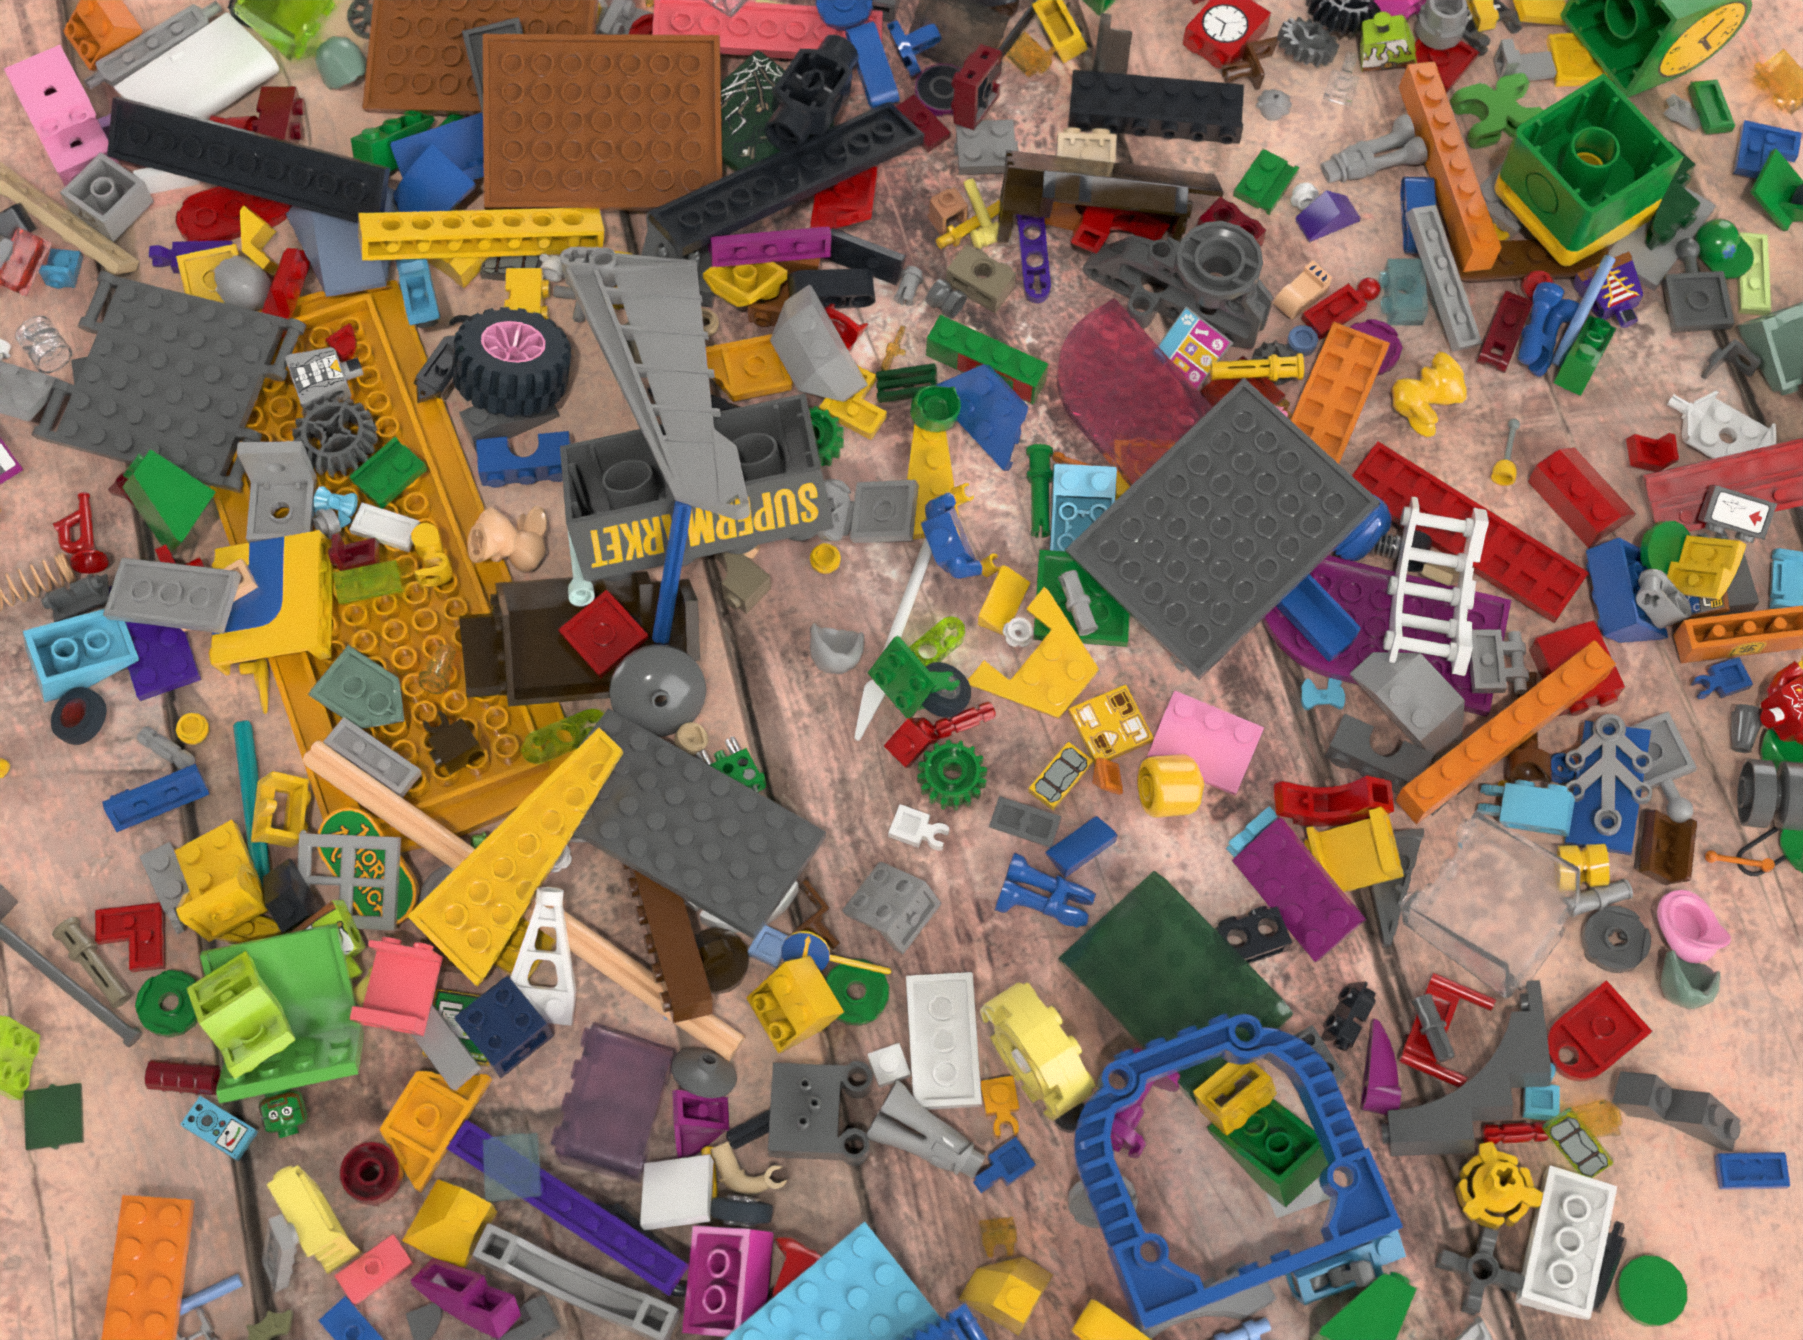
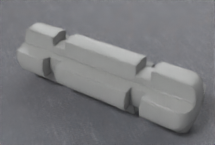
M149 726L143 727L141 732L138 733L137 740L142 745L151 748L153 752L170 763L176 764V767L179 769L195 764L196 759L191 753L180 749V746L163 735L157 734Z

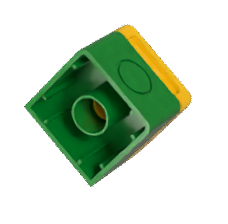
M1603 73L1517 127L1496 179L1494 190L1497 196L1555 260L1563 266H1570L1624 238L1651 221L1684 157Z

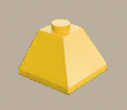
M437 1179L402 1241L432 1258L466 1268L487 1224H491L497 1214V1210L491 1203L471 1192Z

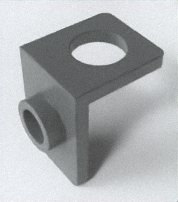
M1734 339L1724 350L1719 347L1707 360L1709 365L1701 377L1705 380L1726 359L1748 377H1751L1762 361L1738 340ZM1738 354H1742L1745 357H1747L1750 361L1751 366L1745 365L1743 362H1741V360L1738 357Z

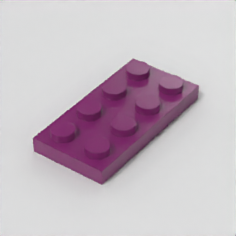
M1282 818L1276 819L1232 860L1270 908L1278 907L1286 928L1314 962L1320 961L1366 920Z

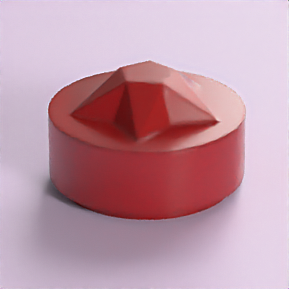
M1544 271L1529 272L1522 280L1521 288L1523 294L1528 299L1533 300L1532 297L1537 284L1542 282L1553 283L1551 276Z

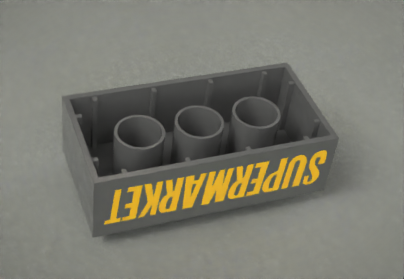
M805 393L720 411L721 417H713L714 429L737 446L750 505V514L747 518L735 520L692 506L682 567L699 557L722 552L743 554L753 550L759 544L787 538L803 541L814 537L819 531L834 528L819 451ZM660 424L659 427L662 434L666 435L663 424ZM637 429L560 446L566 525L584 580L589 582L603 578L608 581H619L629 577L635 571L664 565L676 500L641 430ZM738 497L737 499H735V500H734L732 503H730V504H731V505L740 504L739 497Z

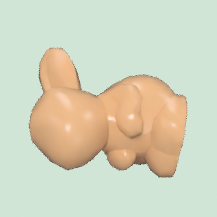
M536 505L532 507L527 516L524 513L520 514L516 529L513 523L506 516L498 512L496 508H487L481 513L470 530L468 536L469 558L473 562L480 563L490 557L493 562H499L503 557H508L513 566L522 573L534 571L546 555L543 537L547 531L548 519L545 510Z

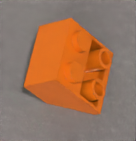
M80 0L63 30L68 40L91 71L97 70L95 62L136 39L143 31L122 0Z

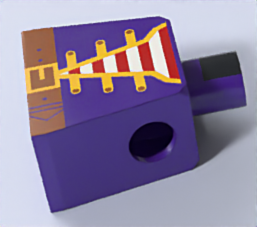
M1629 251L1614 257L1616 260L1591 308V311L1597 318L1606 320L1616 316L1621 328H1627L1638 321L1633 308L1640 304L1643 297L1640 281ZM1600 264L1576 274L1573 287L1581 298H1583Z

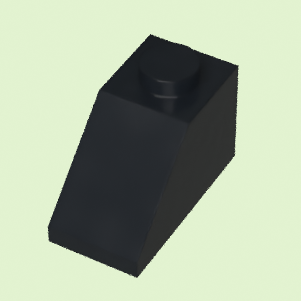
M291 858L263 876L265 906L282 933H290L322 909Z

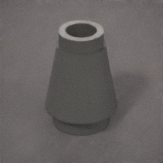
M1747 704L1735 706V711L1731 712V750L1739 753H1751L1762 724L1760 720L1761 708Z

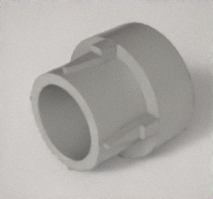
M1426 0V3L1421 6L1415 25L1418 38L1427 46L1435 49H1449L1457 45L1461 41L1468 23L1467 14L1469 10L1466 9V0Z

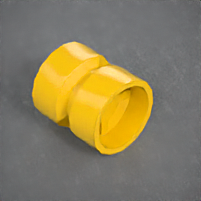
M1586 844L1583 850H1580L1577 845L1557 846V873L1560 888L1580 887L1582 882H1586L1589 887L1608 886L1610 869L1606 844Z

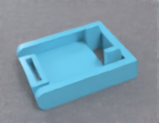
M1782 548L1774 549L1772 551L1773 561L1771 563L1770 598L1772 600L1770 601L1769 608L1802 606L1803 552Z

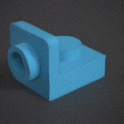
M51 248L47 265H39L38 272L45 284L56 289L64 287L75 288L83 256L80 251Z

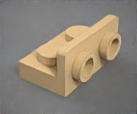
M1064 128L1063 133L1058 132L1057 156L1115 162L1116 134H1110L1108 129H1093L1092 133H1081L1079 128Z

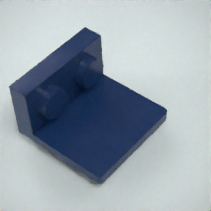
M509 977L501 979L454 1017L457 1024L484 1055L500 1079L554 1037L547 1022Z

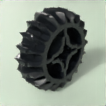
M1306 0L1305 4L1308 7L1307 13L1313 15L1312 21L1320 22L1323 28H1329L1331 33L1336 31L1341 36L1347 33L1350 37H1353L1355 34L1361 35L1362 22L1374 19V16L1381 12V9L1374 0Z

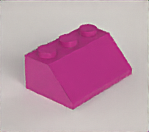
M693 1226L682 1333L727 1337L767 1303L773 1232Z

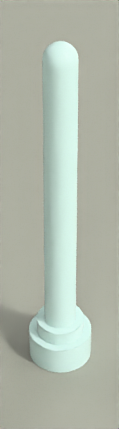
M568 531L573 580L568 586L569 601L576 606H585L594 600V588L590 581L588 582L583 578Z

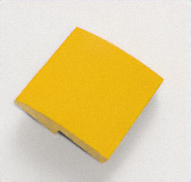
M1686 535L1679 562L1671 561L1667 577L1686 596L1719 600L1726 592L1738 570L1746 544L1737 540Z

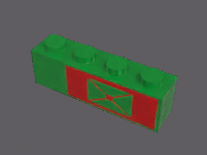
M943 315L938 317L926 338L927 357L962 373L983 364L990 365L1022 400L1032 405L1046 383L1048 363Z

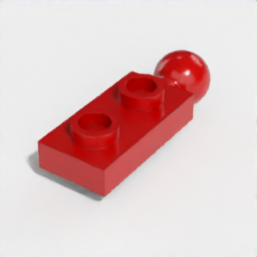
M1367 277L1358 283L1357 290L1355 291L1348 283L1303 312L1301 320L1311 327L1318 335V339L1321 340L1328 335L1333 322L1344 325L1364 312L1368 305L1365 301H1372L1379 296L1381 291L1380 284L1376 279Z

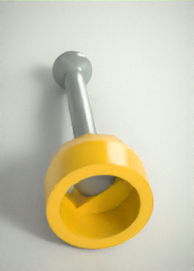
M1515 418L1510 419L1508 422L1510 431L1504 459L1496 462L1491 474V480L1502 486L1514 484L1517 476L1516 465L1510 461L1515 432L1520 427L1519 420Z

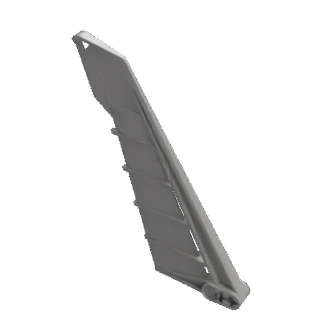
M570 247L565 249L560 254L565 282L571 287L674 499L735 520L747 518L750 514V505L737 446L714 429L713 417H721L720 408H712L709 378H715L714 370L708 369L705 340H709L708 332H705L703 328L701 309L703 300L699 291L696 260L615 253L610 248ZM612 304H623L630 325L619 324ZM626 340H635L642 364H635ZM641 378L648 379L656 404L650 403ZM656 416H660L666 435L662 434ZM739 497L740 504H737V505H731V504H730V503H732L735 499H737V498Z

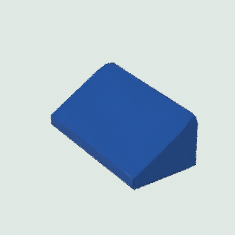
M1095 816L1047 850L1045 854L1064 878H1066L1117 841L1118 835L1098 816Z

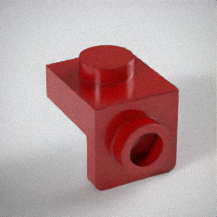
M1668 433L1659 439L1633 434L1626 438L1629 463L1632 467L1658 472L1679 460L1675 434Z
M918 717L907 718L885 743L884 747L905 768H910L930 744L937 743L940 738L934 733L936 731L934 725L923 717L921 719Z

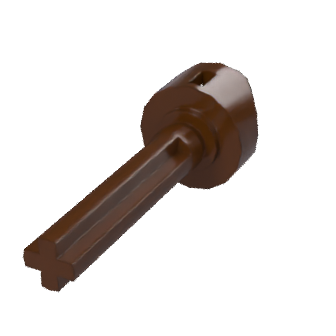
M1529 672V681L1526 682L1527 692L1537 685L1536 672ZM1538 731L1520 744L1518 750L1511 752L1507 756L1508 783L1515 784V780L1551 783V755L1539 749Z

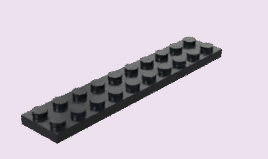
M122 97L112 98L108 157L358 223V213H384L390 167Z
M891 102L884 103L826 130L824 135L817 134L806 139L801 148L795 153L777 152L649 211V221L684 256L710 244L711 238L714 236L729 235L923 144L924 134Z

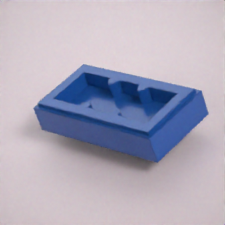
M1786 1152L1718 1153L1714 1156L1719 1190L1787 1189L1791 1186Z
M346 1296L318 1320L334 1340H384Z

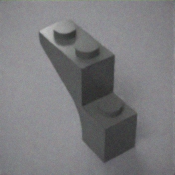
M1620 1071L1612 1103L1627 1116L1661 1122L1718 1149L1733 1151L1735 1141L1740 1135L1741 1120L1710 1092L1672 1089L1658 1075Z

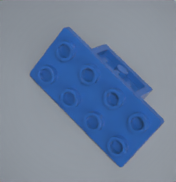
M482 113L390 143L402 179L410 167L432 143L471 180L484 177Z

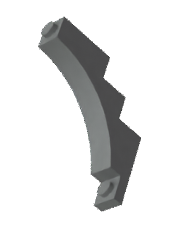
M1540 980L1526 981V993L1520 994L1521 1011L1511 1012L1502 1042L1493 1057L1469 1082L1456 1091L1430 1103L1408 1109L1388 1111V1123L1381 1125L1383 1144H1390L1391 1156L1474 1153L1473 1121L1512 1120L1513 1100L1511 1088L1550 1086L1551 1065Z

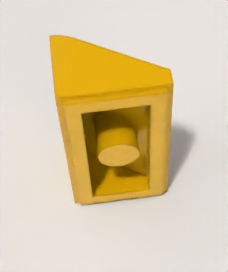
M1002 565L979 613L977 625L1003 635L1005 624L1010 623L1015 618L1030 586V582L1009 567Z

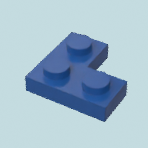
M1744 120L1740 130L1733 174L1757 179L1771 150L1776 148L1787 161L1795 163L1799 156L1802 133Z

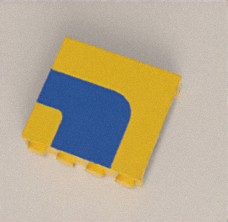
M320 530L215 549V559L212 563V568L224 569L237 560L242 559L247 564L258 588L233 602L224 634L211 632L212 641L208 652L211 665L224 675H230L232 663L309 651L319 660L331 658L333 565L328 556V548L331 547L332 541Z

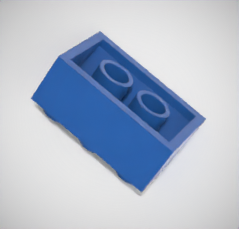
M1618 537L1586 550L1588 559L1586 568L1592 578L1594 588L1592 598L1598 607L1600 617L1598 619V627L1603 636L1618 643L1668 638L1666 627L1663 629L1657 628L1651 618L1636 602V594L1641 589L1638 584L1639 575L1643 571L1648 570L1647 566L1642 564L1640 548Z

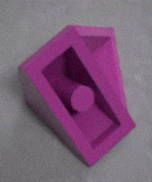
M672 1091L677 1159L696 1156L703 1147L708 1146L724 1132L729 1131L728 1097L704 1098L688 1091Z

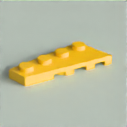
M915 423L907 480H916L919 485L913 540L926 537L921 526V522L926 518V504L932 499L950 492L955 487L946 431L939 433L925 431ZM955 505L954 507L959 517L958 506Z

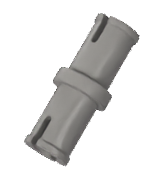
M1072 570L1061 574L1062 576H1059L1058 580L1067 599L1065 606L1067 611L1072 613L1078 634L1085 636L1095 632L1094 630H1097L1098 626L1089 607L1091 600L1083 591L1078 572Z
M1624 878L1608 886L1590 887L1589 891L1570 897L1567 896L1563 900L1564 908L1572 918L1595 909L1601 911L1610 904L1631 899L1633 897V890L1629 881Z

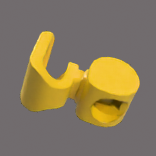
M429 523L417 525L411 532V539L415 550L423 558L426 567L437 565L436 567L415 570L414 574L417 582L423 588L445 584L450 581L453 571L448 557L443 553V544L438 530ZM426 576H437L432 579H424V577Z

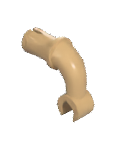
M729 1142L710 1149L721 1176L719 1182H723L730 1191L738 1195L752 1196L770 1188L779 1189L787 1182V1179L780 1183H775L772 1179H769L774 1170L782 1168V1166L778 1165L769 1167L763 1175L756 1177L746 1176L745 1170H740Z

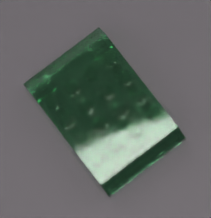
M1155 870L1058 958L1062 966L1080 985L1083 984L1144 1050H1146L1145 1044L1155 1039L1164 1037L1167 1042L1178 1038L1177 1032L1190 1026L1196 1025L1197 1030L1208 1027L1209 1020L1223 1014H1227L1228 1018L1241 1014L1252 1015L1259 1020L1262 1028L1280 1029L1294 1015L1273 988ZM1242 1027L1235 1028V1034L1239 1040L1244 1042L1250 1040L1246 1029ZM1219 1056L1179 1071L1178 1073L1181 1076L1178 1080L1179 1089L1197 1107L1198 1104L1193 1091L1226 1065L1228 1061Z

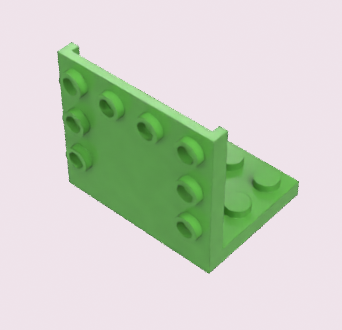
M337 923L201 952L200 958L204 974L207 976L244 951H247L255 963L260 978L282 1005L295 1037V1041L289 1044L286 1049L273 1054L259 1063L255 1069L242 1074L236 1079L228 1071L224 1061L216 1089L219 1104L359 1073L364 1031L362 1025L349 1019L352 1006H358Z

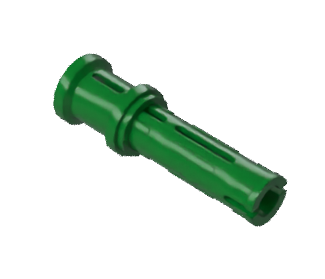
M1034 444L1026 448V455L1029 457V470L1026 473V478L1031 484V536L1039 538L1041 526L1042 538L1051 535L1049 483L1052 482L1053 471L1050 470V457L1053 455V447L1047 444Z

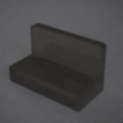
M1101 13L1093 71L1127 74L1132 31L1110 28L1112 14Z

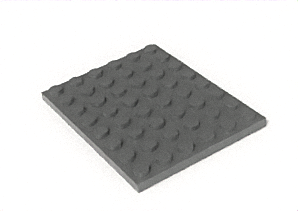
M1243 378L1074 540L1065 551L1196 679L1200 680L1380 506V501Z

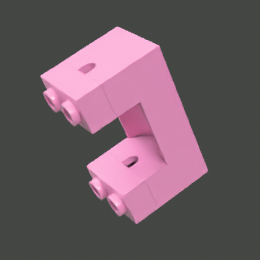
M61 45L4 68L65 187L100 152L107 156L108 139ZM109 157L110 159H112L120 165L118 159Z

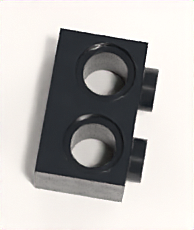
M1261 906L1251 910L1248 913L1249 916L1237 920L1233 916L1218 923V927L1215 928L1212 937L1227 972L1289 950L1293 942L1277 906L1271 909ZM1261 925L1269 926L1273 930L1274 936H1263L1259 932L1258 927ZM1229 936H1237L1243 941L1244 946L1240 948L1233 947L1229 944L1227 938Z

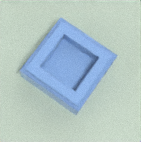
M764 925L747 951L748 955L778 969L783 959L781 947L788 935Z

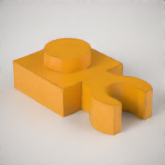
M1013 1075L980 1081L986 1117L996 1116L993 1125L995 1138L999 1139L1001 1137L1000 1126L1003 1124H1008L1012 1127L1013 1136L1018 1135V1121L1011 1116V1112H1017L1020 1109Z

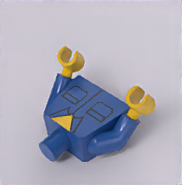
M964 483L952 488L950 492L929 501L925 506L926 518L921 522V526L937 565L945 572L950 573L952 577L957 579L979 576L981 574L985 577H990L1001 568V566L996 567L992 562L998 558V555L992 553L981 561L975 559L954 507L974 499V495L966 496L964 488L969 486V484Z

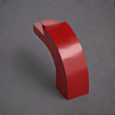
M1087 206L1073 229L1070 243L1097 254L1111 230H1124L1153 241L1160 240L1170 226L1171 217L1164 214Z
M1364 776L1351 783L1334 787H1310L1285 781L1274 784L1276 816L1291 818L1295 825L1313 827L1344 826L1369 819V810L1382 807L1388 814L1394 812L1392 781Z

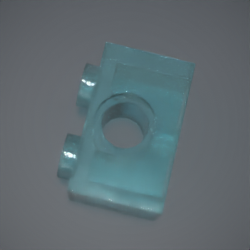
M1388 259L1384 270L1379 272V284L1381 288H1384L1381 312L1386 314L1387 324L1390 326L1423 325L1429 309L1425 270L1421 259Z

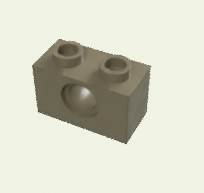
M967 244L947 268L946 281L951 284L952 289L962 291L967 295V298L995 314L1015 288L1016 272L1005 263H998L988 257L981 249H974ZM984 275L987 278H979L977 276Z

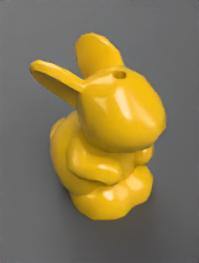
M1437 352L1433 357L1431 368L1425 366L1421 370L1420 380L1410 378L1396 380L1391 388L1393 407L1399 414L1408 418L1410 426L1416 433L1428 438L1434 436L1436 433L1435 423L1438 422V416L1429 404L1444 406L1463 403L1466 400L1467 388L1461 367L1447 353Z

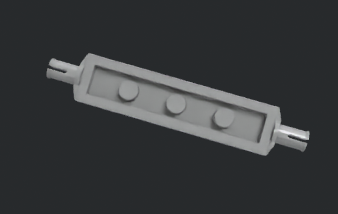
M216 0L203 9L192 4L95 62L98 72L83 79L85 84L92 90L105 81L114 88L115 85L210 23L209 18L222 12L221 6Z

